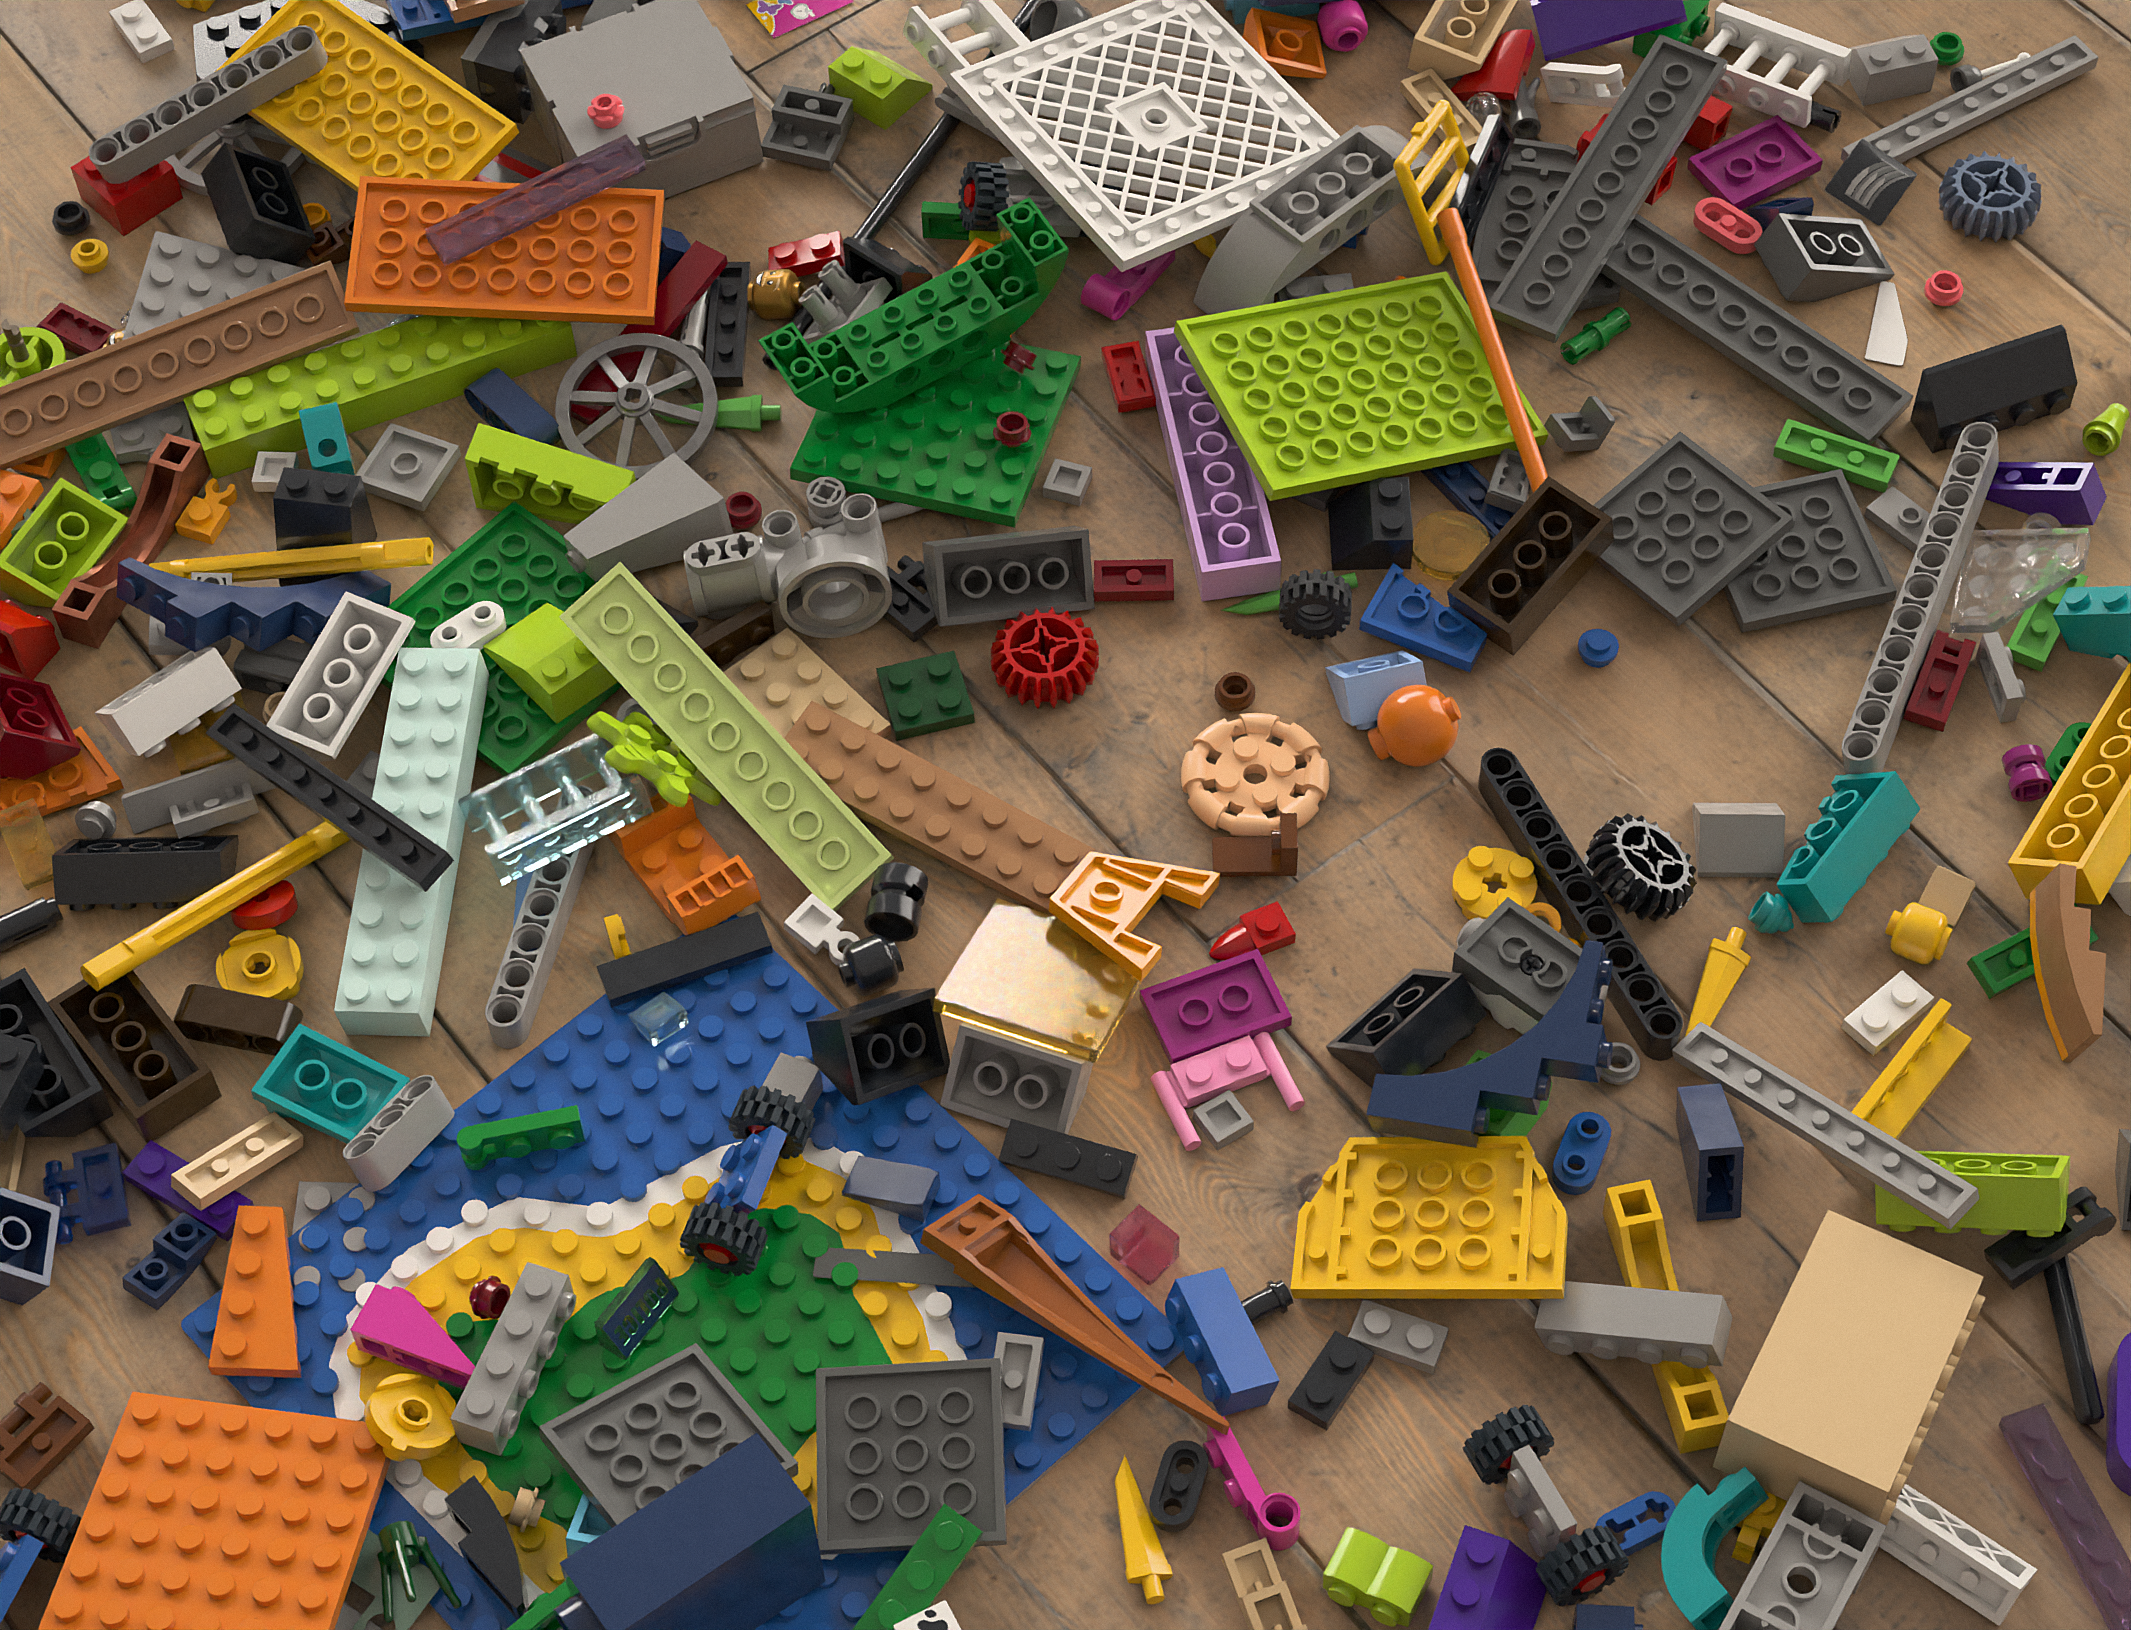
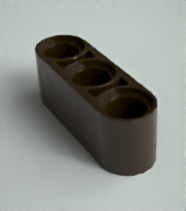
M191 984L185 989L173 1022L185 1038L276 1056L299 1023L301 1024L303 1012L296 1005L287 1001L200 984Z

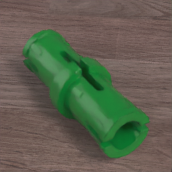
M1616 307L1596 322L1592 320L1584 325L1579 334L1561 344L1560 349L1565 350L1561 352L1563 358L1568 363L1575 365L1596 349L1601 351L1607 347L1613 337L1631 327L1632 322L1627 321L1631 319L1628 312L1622 307Z

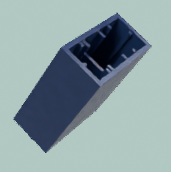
M755 1433L561 1561L560 1566L571 1598L554 1608L553 1613L562 1630H755L826 1581L811 1504L759 1434Z

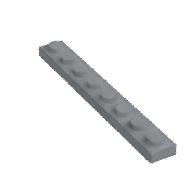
M2074 35L1862 139L1902 163L2096 68L2098 56ZM1860 140L1842 149L1840 159L1843 162Z
M1702 1022L1672 1049L1674 1059L1678 1063L1712 1084L1721 1083L1725 1092L1949 1229L1979 1200L1978 1188Z

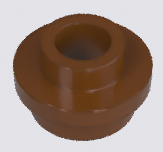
M1231 672L1224 675L1215 686L1216 702L1222 708L1229 711L1244 710L1255 699L1253 683L1246 675L1239 672Z

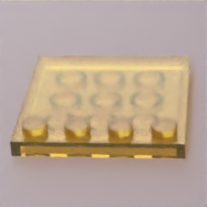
M997 898L935 996L933 1011L1096 1063L1141 982L1057 917Z

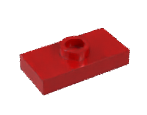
M1139 341L1101 347L1102 360L1118 413L1155 407L1156 397Z

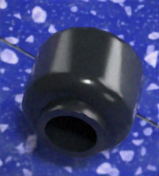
M879 934L848 944L843 950L844 962L837 964L844 986L846 988L853 986L861 996H869L893 987L899 980V973L904 971L903 962L894 941H886Z

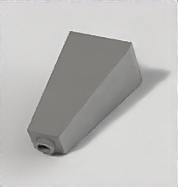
M672 453L563 537L568 549V553L565 556L569 564L576 572L581 573L584 571L596 582L619 562L632 573L684 560V551L688 550L694 543L732 535L733 530L724 497L675 453Z

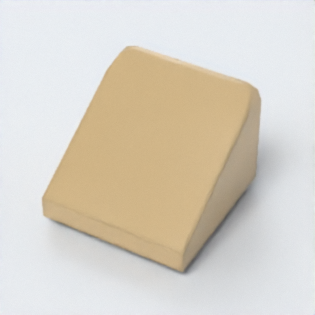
M1938 865L1918 903L1945 914L1948 919L1947 927L1954 930L1972 898L1976 884L1974 881Z

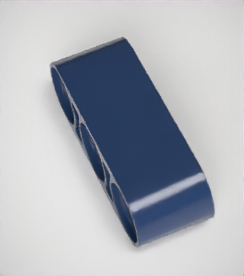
M495 367L464 388V395L469 405L491 427L551 446L561 440L558 430L559 425L555 419L499 368Z

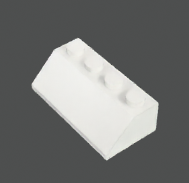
M345 592L266 726L318 762L335 760L415 624V620Z

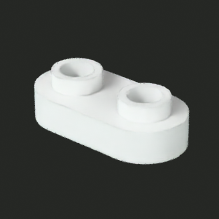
M482 601L475 603L436 627L430 637L432 648H473L481 650L483 645L506 630L504 612L494 602Z

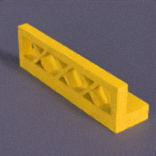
M1942 998L1939 999L1852 1110L1853 1114L1896 1140L1900 1138L1970 1047L1972 1038L1946 1023L1952 1004Z

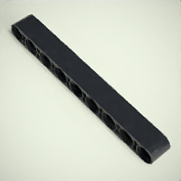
M1505 748L1488 750L1481 758L1478 782L1480 794L1517 853L1521 857L1528 858L1533 863L1537 885L1549 904L1559 912L1562 925L1569 936L1577 940L1582 948L1586 940L1603 942L1607 959H1611L1613 965L1617 964L1626 967L1617 968L1612 965V975L1607 989V997L1641 1051L1652 1060L1664 1061L1673 1057L1672 1049L1680 1042L1683 1028V1020L1680 1013L1603 893H1600V887L1591 879V873L1517 757ZM1576 899V900H1581V901H1583V902L1580 903V902H1575V901H1573V900ZM1592 932H1601L1605 935H1596ZM1636 997H1637V998H1643V999H1645L1646 1001L1641 1002V1001H1637V1000H1635V999H1633V998H1636ZM1655 1031H1663L1668 1035H1659Z

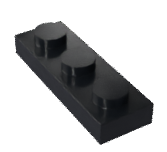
M1011 1119L998 1161L1004 1165L1126 1199L1138 1156L1135 1153Z

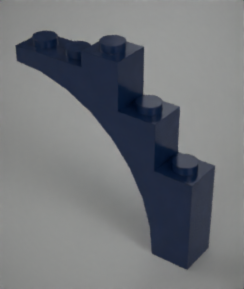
M129 557L118 562L116 597L164 623L165 636L194 653L229 635L260 652L291 635H295L314 646L345 592L388 607L390 604L391 583L369 571H357L318 582L283 587L219 585L176 576L154 569Z
M1585 941L1576 970L1558 1001L1534 1027L1511 1045L1478 1062L1446 1072L1414 1076L1376 1074L1366 1113L1372 1130L1476 1148L1479 1133L1485 1134L1487 1132L1490 1108L1538 1116L1541 1100L1547 1101L1549 1098L1551 1076L1599 1083L1602 1068H1609L1613 1051L1612 1042H1607L1604 1026L1600 1025L1604 1010V1000L1599 999L1602 985L1608 986L1610 983L1613 965L1612 960L1606 957L1603 942Z

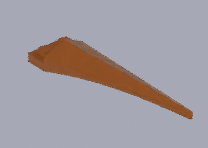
M977 1194L923 1229L920 1243L955 1266L954 1274L1220 1433L1228 1435L1229 1422L1171 1376L1124 1334L1064 1274L1012 1214L981 1194Z

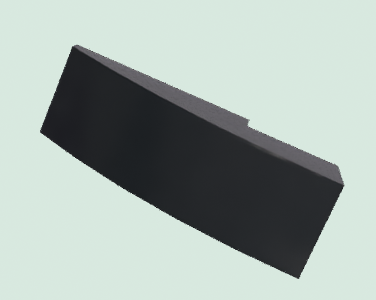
M473 1475L444 1500L451 1518L467 1535L458 1542L465 1562L515 1619L518 1620L527 1613L529 1607L522 1566L504 1519L490 1495Z

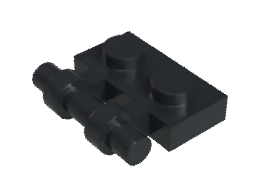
M905 555L897 564V567L902 571L900 574H897L887 566L892 589V600L883 617L911 641L916 642L935 627L938 622L925 582L924 563L921 561L915 562L908 555ZM921 586L927 592L922 594L915 587Z

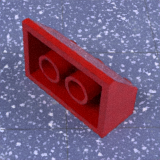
M8 599L0 600V667L21 678L34 680L61 649L54 633L55 627L45 617L28 614L22 611L16 603Z

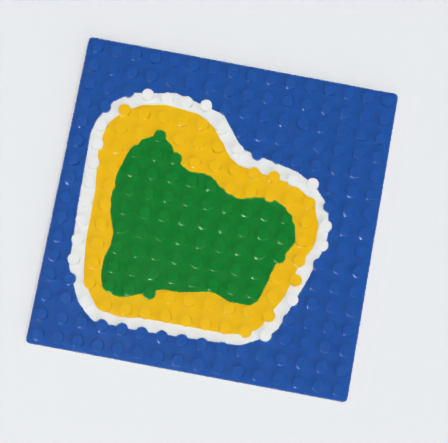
M734 914V915H732L731 917L727 918L728 920L722 921V922H720L719 924H722V923H725V922H728V921H731V920H734V919H737V918H740V917H738L736 914ZM773 949V953L612 1008L607 995L604 994L454 1110V1117L449 1124L388 1186L373 1192L375 1204L369 1211H364L363 1203L359 1199L348 1198L354 1189L362 1187L359 1183L325 1211L288 1238L289 1268L294 1296L293 1309L297 1327V1350L301 1378L223 1375V1377L251 1407L365 1422V1406L378 1384L385 1378L396 1374L408 1373L422 1376L420 1382L432 1388L437 1383L445 1388L456 1404H458L464 1391L463 1389L358 1350L350 1329L374 1286L378 1284L388 1289L396 1286L412 1293L476 1367L499 1318L481 1319L473 1314L469 1296L477 1282L488 1279L491 1275L500 1278L501 1283L506 1284L510 1288V1293L512 1294L527 1261L569 1275L573 1292L576 1294L574 1311L571 1317L565 1321L558 1335L555 1351L546 1360L539 1375L537 1388L533 1396L527 1400L520 1414L517 1430L513 1437L508 1439L501 1456L460 1443L455 1433L449 1447L439 1455L427 1459L407 1458L404 1461L391 1460L368 1530L378 1535L381 1529L391 1523L409 1521L415 1525L418 1537H427L432 1554L462 1603L460 1608H454L441 1587L428 1603L451 1630H506L517 1620L465 1562L458 1542L467 1535L451 1518L444 1499L474 1475L490 1495L505 1521L522 1566L529 1606L539 1595L546 1592L551 1593L565 1581L560 1562L568 1557L566 1536L583 1492L540 1439L539 1426L697 1343L798 1462V1475L792 1477V1480L811 1504L817 1538L816 1368L994 1358L998 1332L1042 1337L1044 1339V1349L1031 1431L1003 1428L1006 1509L1145 1388L980 1288L857 1280L858 1269L849 1262L837 1264L832 1270V1278L814 1277L815 1257L824 1255L828 1247L866 1250L867 1254L873 1258H877L873 1250L936 1254L920 1243L923 1229L972 1197L981 1194L1012 1214L1044 1252L1089 1300L1164 1370L1184 1354L1183 1340L1176 1326L1172 1325L1163 1313L1006 1166L999 1162L991 1152L918 1084L861 1105H852L821 1071L823 1091L812 1109L815 1123L802 1154H799V1157L796 1158L790 1155L789 1159H782L780 1155L778 1156L757 1209L747 1216V1219L755 1218L760 1222L758 1226L764 1227L768 1235L755 1271H752L750 1275L742 1273V1276H735L730 1271L727 1275L721 1273L718 1268H714V1271L706 1268L708 1264L704 1262L698 1264L693 1260L695 1256H687L684 1253L685 1248L680 1247L679 1240L691 1211L695 1205L700 1206V1203H704L709 1190L715 1183L719 1182L723 1169L720 1168V1163L728 1148L743 1142V1139H736L733 1136L734 1132L729 1130V1121L742 1091L745 1088L748 1090L750 1086H756L760 1089L781 1052L792 1057L803 1056L814 1062L806 1021L839 1011ZM578 1105L585 1142L575 1143L566 1149L549 1148L534 1151L520 1158L503 1157L489 1160L488 1164L480 1170H471L464 1165L457 1143V1134L461 1129L467 1126ZM858 1156L921 1166L938 1171L941 1186L925 1222L842 1196V1190ZM362 1227L367 1230L364 1235L366 1249L360 1252H351L346 1249L343 1237L349 1229ZM304 1228L306 1229L302 1233V1242L311 1252L303 1250L299 1243V1235ZM655 1263L678 1294L626 1358L602 1327ZM304 1266L315 1267L321 1276L319 1286L312 1281H303L295 1287L293 1281L295 1272ZM356 1268L361 1269L365 1275V1283L359 1286L355 1292L342 1290L338 1280L348 1279L355 1273ZM657 1277L655 1279L659 1286L657 1294L660 1298H664L669 1290L661 1279ZM223 1289L187 1315L181 1322L184 1333L208 1360L210 1359ZM652 1289L646 1290L643 1298L650 1308L654 1309L659 1304V1298ZM647 1293L651 1296V1298L655 1301L656 1304H654V1303L651 1301V1299L648 1297ZM641 1299L635 1304L637 1308L640 1306L648 1317L652 1313ZM633 1307L630 1311L642 1325L645 1320ZM627 1315L623 1319L622 1324L626 1328L628 1326L626 1320H628L635 1328V1330L631 1327L628 1329L629 1334L633 1335L638 1330V1324L631 1315ZM620 1325L613 1331L615 1335L617 1332L620 1333L618 1337L620 1340L624 1338V1346L631 1339ZM408 1411L404 1413V1416L411 1421L419 1422L421 1419L420 1416H412ZM520 1487L534 1491L536 1487L539 1489L537 1498L545 1500L536 1527L527 1525L524 1532H519L521 1527L509 1524L508 1520ZM910 1550L821 1555L826 1581L755 1630H853ZM420 1556L419 1563L423 1564L428 1568L424 1559L422 1558V1556Z

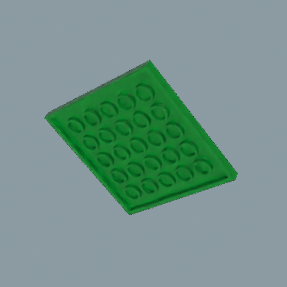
M1008 341L879 411L875 408H870L857 412L835 413L817 409L791 464L790 479L811 483L820 477H832L841 481L847 492L863 493L875 498L1015 528L1081 368V356L1019 344L1037 355L1032 365L1035 369L1029 370L1026 368L1024 373L1021 374L1003 363L1006 356L1001 353V349L1006 350L1010 343ZM1005 412H1019L1027 418L1031 437L1026 443H1022L1018 447H1007L1001 441H997L994 438L993 428L997 427L998 417Z
M513 501L386 608L415 620V624L401 646L402 648H432L430 637L434 629L475 603L490 601L498 604L504 612L507 630L546 603L565 612L598 581L595 582L584 571L578 573L572 568L566 559L565 554L568 553L564 537L516 501ZM483 648L480 651L489 672V682L476 756L512 783L621 688L622 685L617 682L568 717L556 723ZM398 653L381 680V683L391 691Z

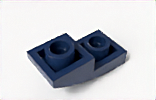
M184 1212L152 1239L153 1251L122 1277L123 1289L155 1310H158L184 1284L217 1240L216 1232Z

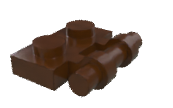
M39 1382L28 1394L23 1392L13 1402L15 1407L0 1421V1450H3L0 1453V1473L22 1491L24 1488L32 1491L95 1429L88 1418L59 1395L46 1408L42 1405L53 1393L42 1382ZM28 1419L32 1420L16 1438L12 1436Z

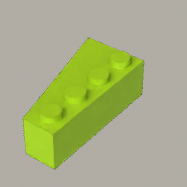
M481 423L477 425L465 456L476 508L501 512L513 501H516L538 518L572 524L581 523L636 481L634 471Z

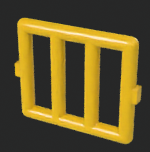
M1447 100L1438 101L1426 119L1415 124L1410 131L1412 138L1393 164L1430 264L1433 266L1440 265L1450 252L1445 245L1443 236L1439 242L1435 236L1433 228L1437 224L1436 216L1439 212L1449 207L1469 161L1467 149L1450 103ZM1441 124L1446 138L1417 179L1414 180L1410 165ZM1453 155L1457 169L1426 212L1422 196Z

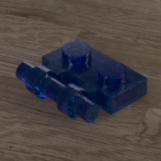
M116 1142L72 1153L74 1168L63 1171L62 1162L58 1160L49 1161L44 1165L46 1177L42 1180L44 1195L49 1197L50 1204L60 1207L56 1235L57 1244L72 1242V1228L76 1223L80 1222L83 1223V1229L87 1236L131 1226L121 1156ZM77 1188L79 1202L68 1204L67 1194L70 1190Z

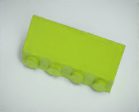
M1916 1151L1978 1188L1979 1200L1951 1229L1875 1184L1876 1224L1889 1225V1229L1893 1231L1906 1232L1915 1230L1916 1226L1934 1227V1231L1939 1233H1957L1962 1231V1228H1980V1233L1986 1235H2003L2008 1230H2026V1234L2029 1236L2048 1237L2054 1235V1231L2060 1232L2066 1220L2070 1156Z

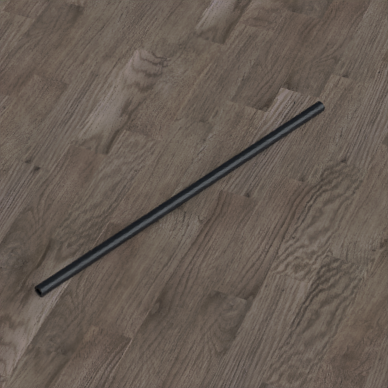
M1027 0L1012 20L1023 34L1029 29L1033 10L1040 0ZM991 50L983 61L995 56ZM947 112L943 113L852 237L871 240L876 237L960 123V119ZM820 280L817 286L829 300L833 293L825 282ZM801 305L789 323L793 322L803 336L814 319L807 309ZM765 354L762 358L763 363L768 368L777 370L769 356Z

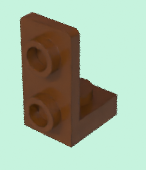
M1280 813L1279 830H1271V837H1214L1212 839L1213 872L1220 873V877L1297 876V813Z

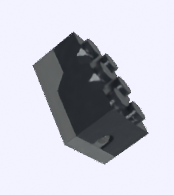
M524 0L525 4L490 13L461 57L467 91L513 122L524 124L530 113L535 111L520 50L566 33V16L563 15L561 0Z

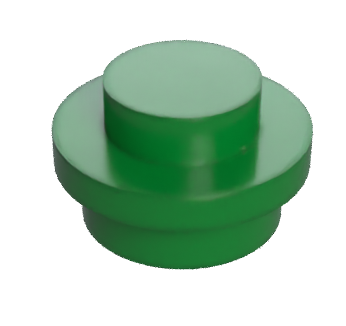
M1941 32L1929 42L1938 58L1939 65H1955L1962 60L1964 46L1958 35L1951 32Z

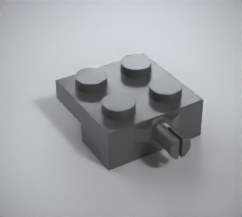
M826 82L821 84L818 92L784 84L772 108V123L761 143L763 157L831 171L854 122L853 99L833 95L835 87L830 83L827 86Z

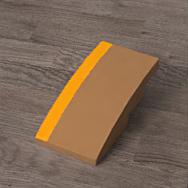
M2059 863L2030 893V940L2035 978L2045 1017L2062 1061L2071 1063L2102 1036L2106 953L2089 950L2091 909L2074 906L2076 866Z

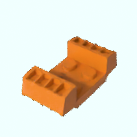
M657 793L650 799L641 802L636 807L625 811L620 816L607 822L608 838L625 860L629 870L669 921L675 924L685 936L713 927L722 921L728 920L727 918L742 912L751 904L761 901L757 883L752 872L739 855L730 859L697 819L693 799L690 795L684 807H677L667 802Z

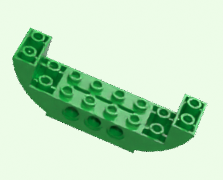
M1028 197L996 214L1001 243L809 345L793 322L758 341L794 395L806 405L821 411L835 413L857 412L870 408H875L879 411L1010 341V335L1034 314L1056 285L1067 260L1068 247L1032 199Z

